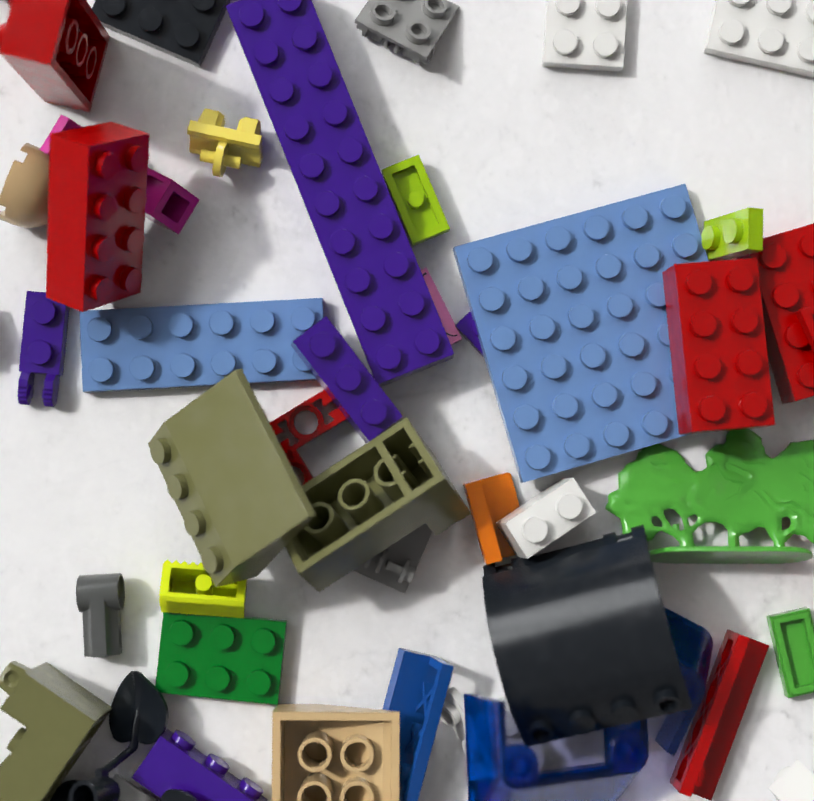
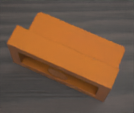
M503 473L463 484L484 563L488 565L503 561L502 558L516 555L496 525L497 521L520 507L511 474Z

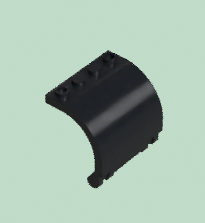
M644 525L632 527V532L618 536H616L615 532L605 534L603 538L531 556L528 559L515 557L511 558V563L497 566V563L483 566L484 603L493 652L510 711L525 747L692 709L690 696L659 592Z

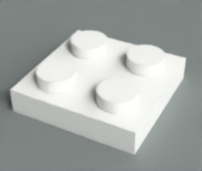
M546 0L542 67L621 72L624 65L628 0Z

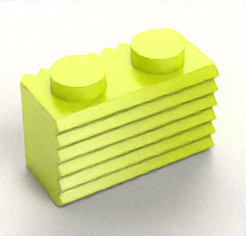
M166 560L163 563L159 593L161 612L244 618L247 579L216 588L209 573L204 569L202 562L196 565L193 561L188 565L186 561L180 564L177 560L173 563Z

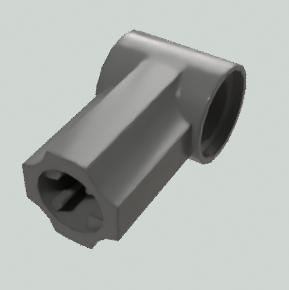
M121 573L79 575L76 583V602L79 612H82L84 657L120 655L122 653L120 610H123L125 602L123 575Z

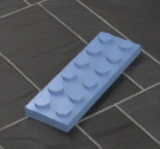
M323 298L79 311L82 386L85 393L214 386L231 372L238 369L243 370L249 384L317 380L292 348L291 344L293 340L324 318Z

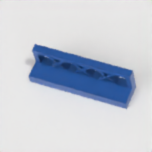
M403 648L398 649L382 710L400 711V801H418L454 666L437 656Z

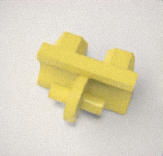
M206 108L203 110L198 121L190 120L187 134L190 136V153L199 154L200 161L212 163L213 176L223 177L226 167L240 169L241 164L260 168L263 150L261 122L259 120L244 117L240 119L237 130L225 128L224 115L219 111Z

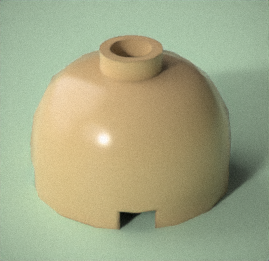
M26 143L20 150L27 153L24 162L21 163L14 160L0 195V205L6 207V209L0 211V220L23 228H38L48 223L49 156L40 151L39 147Z

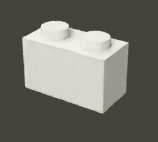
M562 478L497 521L496 525L516 556L528 559L596 512L574 478Z

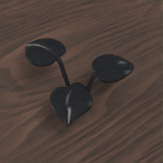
M131 671L124 678L114 696L111 705L112 710L109 713V726L113 738L121 743L130 742L128 748L106 766L96 769L94 778L85 780L73 779L62 783L56 789L50 801H120V787L108 774L138 749L139 742L145 745L157 742L159 737L166 731L169 719L168 706L163 695L141 672ZM170 789L162 795L160 801L198 800L187 791Z

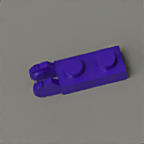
M26 292L19 363L21 375L17 391L18 403L23 405H29L33 398L35 374H45L46 378L42 393L43 402L47 407H54L57 404L60 376H63L70 307L46 298V292Z

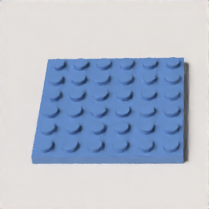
M686 184L469 242L453 248L521 483L690 435H679L662 275L665 270L674 264L709 261L706 250L702 247V237Z

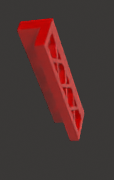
M727 629L670 779V783L679 793L689 797L693 793L710 801L712 800L769 645Z

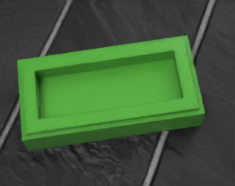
M803 607L767 615L766 618L784 695L791 698L813 693L814 625L810 608Z

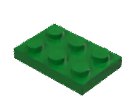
M163 612L155 687L161 693L278 705L287 621L244 616V618Z

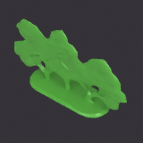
M750 429L731 430L727 433L724 444H716L705 455L707 467L697 472L686 464L685 459L676 450L658 443L641 449L637 454L636 460L626 464L624 469L618 473L619 489L608 495V503L605 509L620 518L622 534L632 532V527L644 525L648 541L653 540L658 532L663 531L673 536L680 543L679 546L658 548L650 551L652 562L671 564H784L806 561L813 558V553L810 550L800 547H787L785 542L792 535L797 534L805 536L814 544V440L790 442L784 451L780 452L775 458H771L765 454L762 438ZM668 508L673 509L680 515L684 526L682 531L679 530V524L670 525L664 515V510ZM696 514L698 519L693 526H690L688 518ZM657 516L662 522V527L654 526L652 518ZM787 516L790 519V526L782 530V518ZM703 523H721L728 531V546H695L693 533ZM762 527L766 529L774 543L773 546H739V536Z

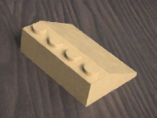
M278 704L272 712V801H400V711L324 704Z

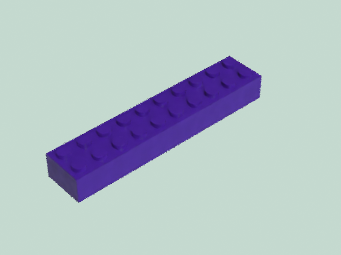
M238 0L226 5L232 25L374 379L380 387H383L453 359V349L312 0Z

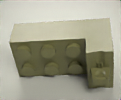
M406 417L302 485L316 516L285 548L299 575L318 592H321L426 523L435 536H438L452 524L464 519L471 513L434 453Z
M12 661L0 675V688L9 695L0 709L26 728L21 727L11 739L6 749L12 753L0 764V801H50L56 789L62 784L112 708L47 662L31 669L19 662Z

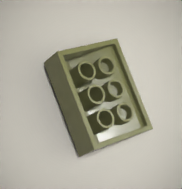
M242 369L231 372L166 420L148 443L151 457L158 465L165 479L168 493L174 499L184 520L185 529L192 537L200 553L202 565L209 573L216 588L257 577L316 516Z

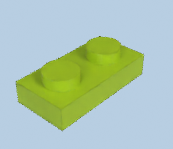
M419 154L381 170L412 247L450 231L448 222Z
M748 207L704 221V229L701 234L702 247L706 250L708 260H728L763 251V209Z

